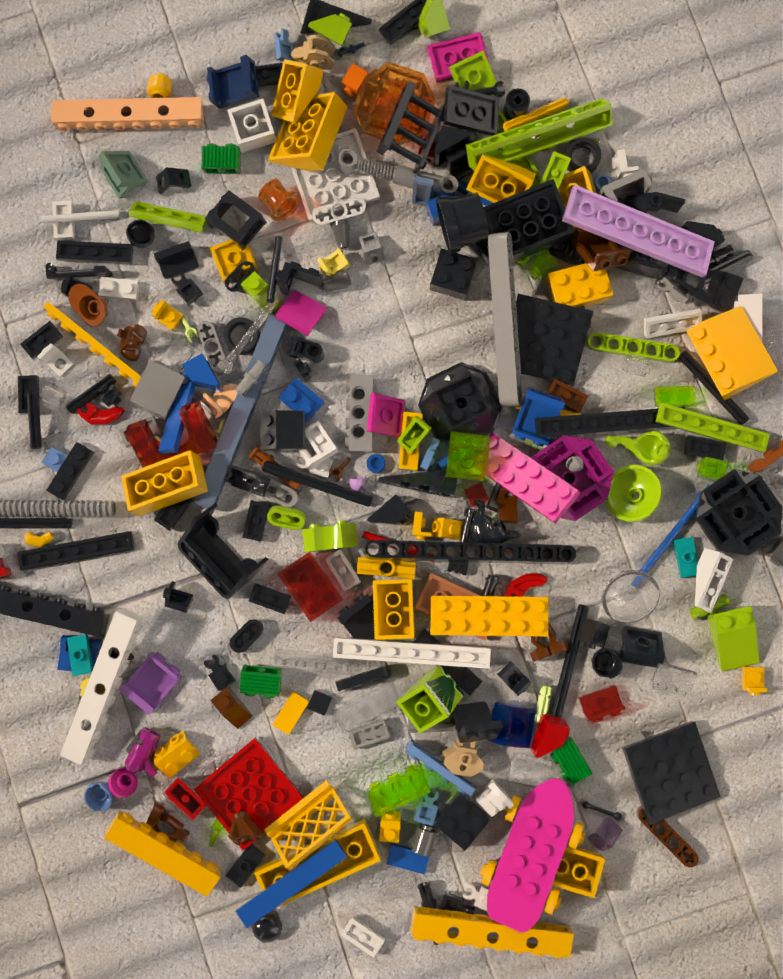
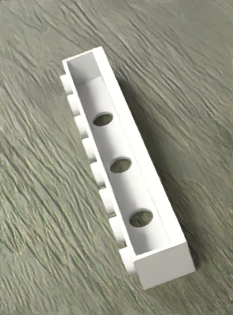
M123 608L115 611L60 756L80 765L87 760H91L95 752L93 747L101 737V726L108 719V708L115 701V690L122 683V678L120 677L129 665V660L127 659L136 647V642L134 641L136 636L142 631L143 624L141 623L144 617ZM114 647L120 652L119 657L116 659L110 657ZM100 683L106 688L105 693L102 695L96 693ZM86 719L92 724L91 729L88 731L83 729Z

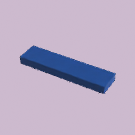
M192 382L181 384L171 405L158 450L162 454L178 452L187 420V412L196 385Z

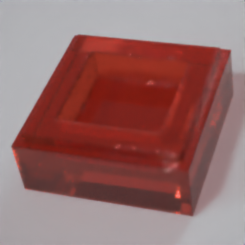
M482 482L464 489L471 508L476 506L474 503L476 499L484 502L489 500Z

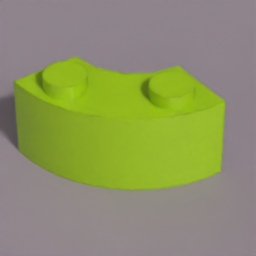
M347 520L337 521L336 525L321 527V524H310L308 529L302 530L304 553L358 547L356 523L348 524Z

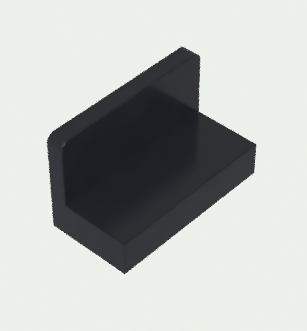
M189 241L153 253L164 279L179 275L180 271L185 273L199 267L194 249Z

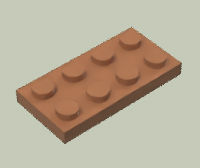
M430 573L415 608L431 615V596L480 595ZM476 636L484 641L487 636Z

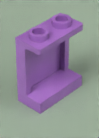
M150 652L147 655V659L127 683H124L119 689L148 715L155 711L183 677L179 674L181 671L173 664H167L165 662L166 658L159 652Z

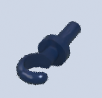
M362 42L354 46L350 44L349 48L343 46L339 48L338 55L343 57L340 54L342 50L354 54L355 50L365 47V43Z

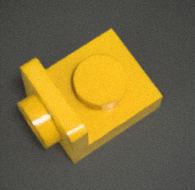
M164 300L154 305L153 313L151 314L157 321L173 332L184 317L183 314L169 306Z
M414 512L412 536H416V540L427 541V537L431 538L432 533L421 532V528L425 529L426 517H422L423 512Z
M742 667V690L748 691L749 695L761 696V692H767V688L764 687V667Z

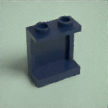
M248 55L240 56L241 63L218 70L211 66L207 67L208 74L206 79L210 90L208 93L209 100L219 109L259 98L256 65Z

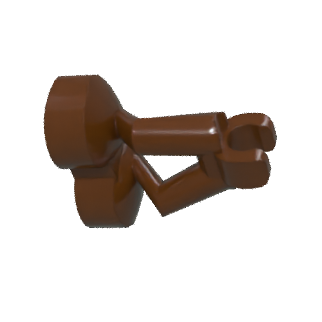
M132 324L126 326L124 330L119 329L117 337L121 338L119 346L121 354L129 361H137L140 357L142 347L139 344H144L147 330L143 326Z
M549 621L548 636L550 644L548 646H544L538 640L539 636H531V643L537 647L530 653L533 662L569 650L565 641H556V632Z
M156 801L146 823L151 826L152 830L159 833L161 831L158 828L157 822L160 820L167 822L175 830L173 833L164 834L173 842H176L177 839L186 842L190 831L184 829V824L171 815L164 814V804Z

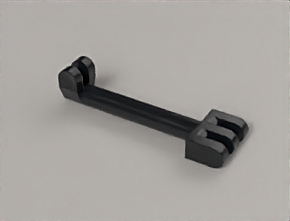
M47 263L45 266L47 279H63L67 275L73 278L98 276L100 279L101 277L111 278L113 276V273L106 266H94V269L57 271V268L51 263Z
M465 508L464 516L466 518L460 542H468L473 518L476 517L477 511ZM449 562L448 572H451L453 565H456L455 573L459 574L460 567H464L462 575L466 576L469 562Z

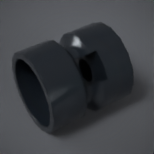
M516 88L507 94L503 110L507 120H512L527 113L530 96L525 90Z

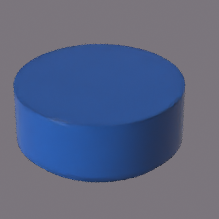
M380 454L369 456L367 468L370 472L380 473L385 469L386 462L383 456Z

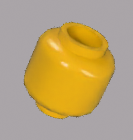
M163 73L151 75L147 86L149 97L170 98L173 86L172 80Z

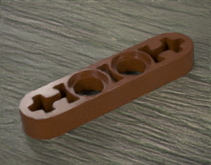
M639 806L636 812L637 818L683 865L689 868L696 866L699 857L695 850L665 820L649 826L646 818L642 819L644 816L642 813L643 809L642 806ZM659 823L665 825V831L662 834L655 832V827ZM672 838L679 839L680 843L677 848L670 847L669 842ZM683 849L691 855L692 861L686 860V857L681 853Z

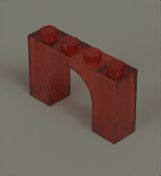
M199 400L181 406L179 415L186 427L189 438L185 443L179 445L178 452L162 454L158 451L160 442L153 435L146 419L127 426L125 434L142 468L189 450L195 454L212 452L216 448L218 439Z

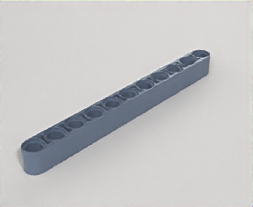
M269 314L246 372L248 373L257 360L261 361L268 368L258 378V383L254 384L244 397L239 393L236 395L205 473L208 492L196 496L194 501L195 505L208 509L213 504H217L226 482L225 478L228 477L230 472L228 466L229 464L233 465L287 330L288 324L275 318V314Z

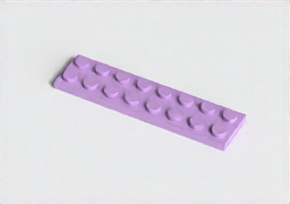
M573 186L562 220L700 277H704L707 274L715 241L580 186Z

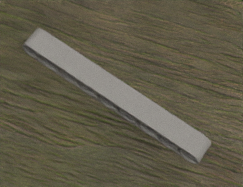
M509 232L489 234L488 250L499 402L501 407L521 406L522 383L512 239Z

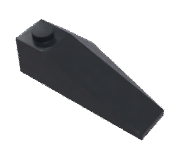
M444 468L443 471L379 477L378 482L453 498L459 474H455V470Z

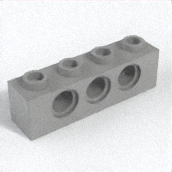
M350 375V380H346V392H350V399H346V410L349 411V418H346V429H349V437L345 438V448H349V453H372L373 433L367 432L370 395L373 393V375ZM358 391H362L365 394V397L361 400H357L354 397ZM357 410H362L365 415L363 418L357 419L354 417V413ZM356 429L364 430L365 433L361 438L354 436Z

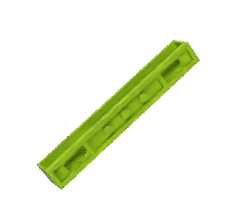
M600 98L467 144L466 151L469 167L475 171L482 154L506 162L516 161L523 156L537 154L540 150L554 148L560 143H568L572 139L588 136L589 133L603 131L606 127L613 125L611 103ZM575 122L572 127H566L567 124ZM541 134L538 139L532 138L533 136ZM507 146L503 151L498 150V148Z

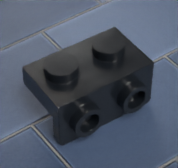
M466 145L459 150H453L446 156V168L457 181L474 173V170L469 167Z

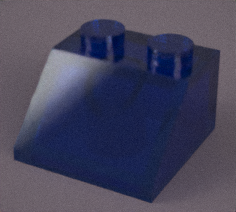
M495 702L492 710V720H501L503 729L497 738L487 741L505 747L530 748L536 709Z

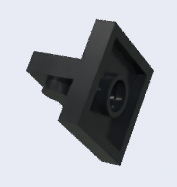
M623 626L621 631L622 644L619 650L622 662L657 668L658 663H664L665 654L662 632Z

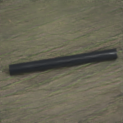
M281 236L275 237L267 293V302L273 303L275 299L276 276L279 269L283 240Z

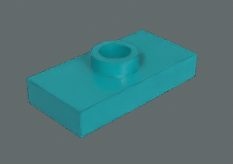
M688 537L673 540L680 578L695 576L697 574L698 558L694 538Z
M88 634L68 637L67 643L72 677L92 673L93 665Z

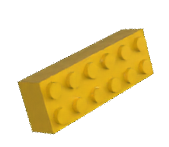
M366 819L339 830L294 866L291 870L335 839L347 855V858L278 907L381 861V854ZM296 851L289 853L288 861L295 857ZM281 857L257 867L255 876L263 891L291 870L286 869Z

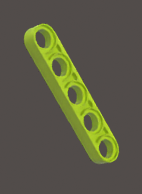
M599 332L590 334L586 341L587 347L592 351L672 363L680 355L679 348L673 344ZM592 337L600 339L601 343L599 346L591 344L590 340ZM611 340L618 341L619 348L611 349L609 342ZM635 343L638 346L637 352H630L628 344ZM654 346L657 350L656 355H649L647 347ZM667 349L674 350V358L670 359L666 356L665 352Z

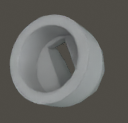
M573 456L567 459L566 468L571 472L582 470L583 461L581 457Z

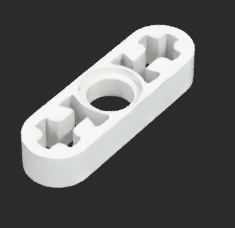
M360 197L348 198L316 207L312 212V218L315 223L323 225L362 214L365 211L366 204ZM356 200L358 201V203H362V206L359 207V211H357L355 208L349 209L351 213L347 214L348 210L345 203L348 202V206L354 205V201ZM337 205H341L344 208V213L341 216H336L333 212L334 207ZM330 207V213L333 218L329 219V215L324 216L322 221L319 218H315L319 210L322 213L328 212L326 208Z

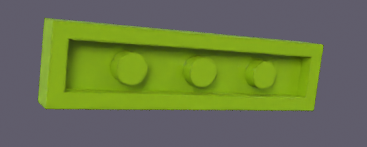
M135 201L129 210V217L152 221L156 224L171 225L175 228H185L193 232H203L207 225L206 216L138 201Z

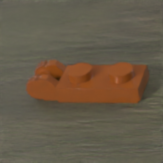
M783 440L778 443L780 446L775 450L771 448L763 454V459L758 458L752 461L748 466L749 471L752 473L760 472L783 456Z

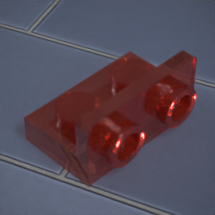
M616 685L578 697L585 719L592 723L602 721L603 717L610 715V717L622 714L621 711L625 710Z

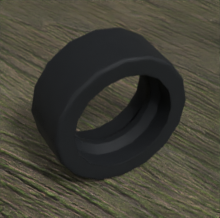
M589 138L575 139L569 144L565 156L571 158L567 170L572 172L581 168V166L573 162L572 153L577 148H586L593 154L592 164L586 167L592 174L597 169L601 160L600 147L594 140Z
M239 317L227 323L224 328L223 338L230 351L238 355H247L255 350L260 333L253 321L248 318ZM237 326H247L251 329L253 339L249 345L238 347L231 341V333Z

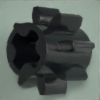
M113 384L109 387L104 385L99 390L101 395L98 398L108 407L112 404L116 407L122 401L120 398L122 392Z

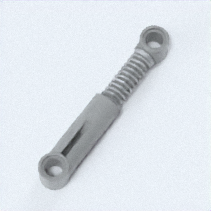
M344 149L339 154L338 169L343 174H351L356 171L361 173L363 171V173H370V175L373 174L376 177L379 176L381 178L382 176L383 179L386 177V180L388 178L389 180L392 179L393 184L413 188L415 176L433 179L432 194L438 196L453 195L458 188V181L452 175L440 176L421 170L415 174L413 173V168L398 164L396 167H392V165L389 167V164L386 166V164H379V162L376 163L373 160L371 162L369 159L366 161V158L363 160L351 149ZM348 159L352 163L346 164L343 160ZM444 185L450 186L451 190L445 189Z

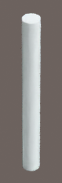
M118 210L46 215L41 216L42 224L119 218Z

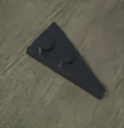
M310 0L300 34L316 33L308 27L309 23L334 14L339 16L342 13L349 17V22L352 23L351 27L371 25L372 19L321 0Z

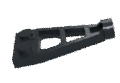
M668 264V270L664 277L674 281L709 308L722 313L732 309L744 279L726 271L708 269L707 274L704 277H700L695 288L685 281L690 273L688 271ZM706 279H716L719 281V286L713 297L709 296L702 289Z

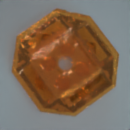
M387 62L381 68L366 75L352 110L363 133L382 139L393 112L390 108L396 105L403 87L409 80L416 84L413 90L415 95L435 106L436 99L425 74ZM412 102L408 103V111L429 122L431 113ZM406 118L401 119L400 124H402L403 128L421 138L424 137L425 129ZM395 134L393 138L398 145L411 142L400 134Z

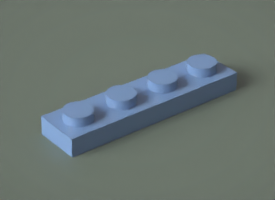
M410 740L406 750L412 759H419L424 762L423 766L431 772L434 770L440 774L439 777L448 784L452 782L456 785V790L461 794L465 795L467 793L470 796L475 791L474 784L461 775L452 774L442 761Z

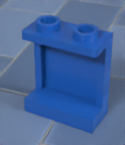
M528 387L512 433L520 440H526L527 438L532 440L535 445L541 447L544 445L548 446L551 436L536 438L534 418L559 416L560 411L563 410L565 405L564 399Z

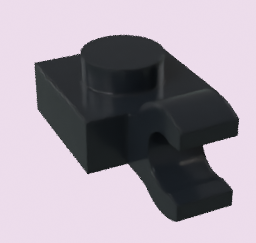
M448 892L444 893L439 909L468 914L475 913V907L463 904L464 898Z

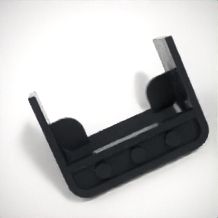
M649 192L627 196L624 205L643 213H647V210L656 212L661 209L678 213L686 199L659 192ZM615 242L619 249L628 248ZM629 248L631 252L627 264L614 267L661 280L668 270L667 267L651 264L650 256Z
M215 503L192 520L178 541V548L223 598L230 599L260 571L268 559L265 557L259 563L251 558H245L242 561L217 535L219 522L212 516L218 507Z

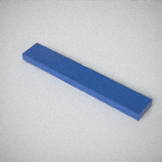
M333 840L240 906L235 912L245 927H250L347 858L346 853L337 840Z

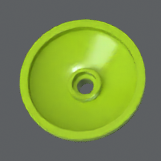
M628 465L620 468L613 474L608 500L605 501L608 510L615 517L626 522H638L648 518L656 511L662 498L660 480L654 472L641 465ZM639 493V498L634 499V496Z

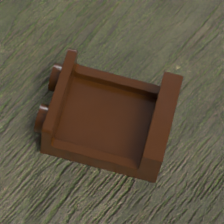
M578 227L575 229L574 239L571 242L593 271L624 266L627 264L631 252L629 248L619 249L615 242Z

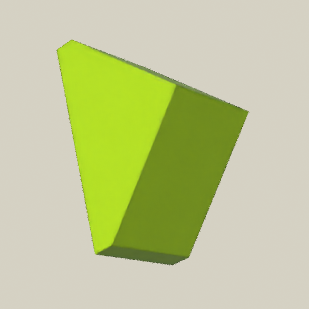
M416 416L398 438L397 442L411 454L429 435L431 427Z

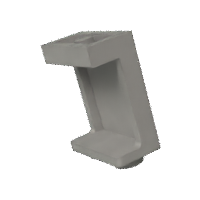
M643 168L603 186L599 195L617 202V197L620 198L633 191H637L638 194L648 193L652 187V178Z
M149 360L129 400V404L165 420L185 376H182L183 373L177 369L172 368L170 370L164 367L165 364L158 360Z

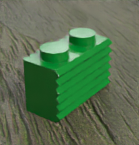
M213 143L202 146L201 169L203 173L241 174V150L239 146L231 143L225 146H218Z
M243 665L240 677V693H245L246 696L250 697L255 695H264L266 698L279 697L282 668Z
M572 737L565 739L563 746L553 750V753L550 754L555 765L559 764L562 771H560V774L564 781H569L571 785L593 774Z

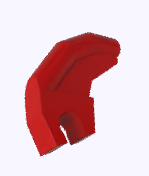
M89 403L86 404L88 407L86 413H83L81 408L77 409L80 417L91 425L110 424L118 420L125 412L122 407L116 406L102 410Z
M539 573L523 574L510 582L506 591V597H510L511 594H515L516 597H523L529 588L542 586L547 583L548 577Z

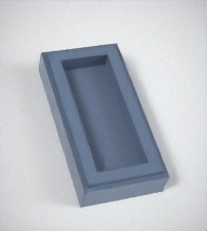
M415 176L411 203L426 206V201L432 198L433 179Z

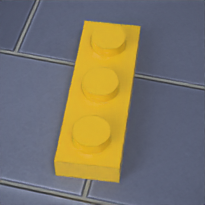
M404 412L402 433L416 416L422 419L423 414ZM420 444L411 454L400 445L398 469L417 471Z

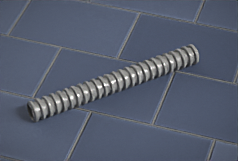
M0 500V516L2 515L3 517L7 515L9 517L13 515L15 517L19 515L21 517L25 515L27 517L31 515L33 517L37 515L39 517L43 515L44 517L49 515L50 517L55 515L56 517L61 515L62 517L67 515L68 517H114L116 514L114 500L110 502L108 500L104 502L102 500L98 502L96 500L92 502L90 500H86V502L84 500H80V502L78 500H74V502L72 500H68V502L66 500H62V502L60 500H56V502L54 500H50V502L48 500H44V502L43 500H38V502L37 500H32V502L31 500H26V502L25 500Z

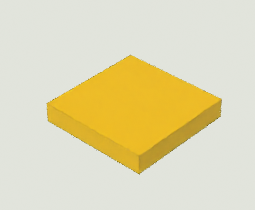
M231 239L210 247L223 283H225L226 277L242 261L252 262L255 271L259 270L249 244L243 251ZM245 265L242 266L243 271L240 273L241 276H243L246 272L248 274L251 273L250 265H248L247 267Z

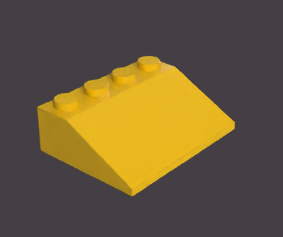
M335 92L315 95L296 123L287 120L283 121L268 161L306 171L323 170L347 110L346 104Z
M741 306L704 320L686 330L724 400L778 372Z

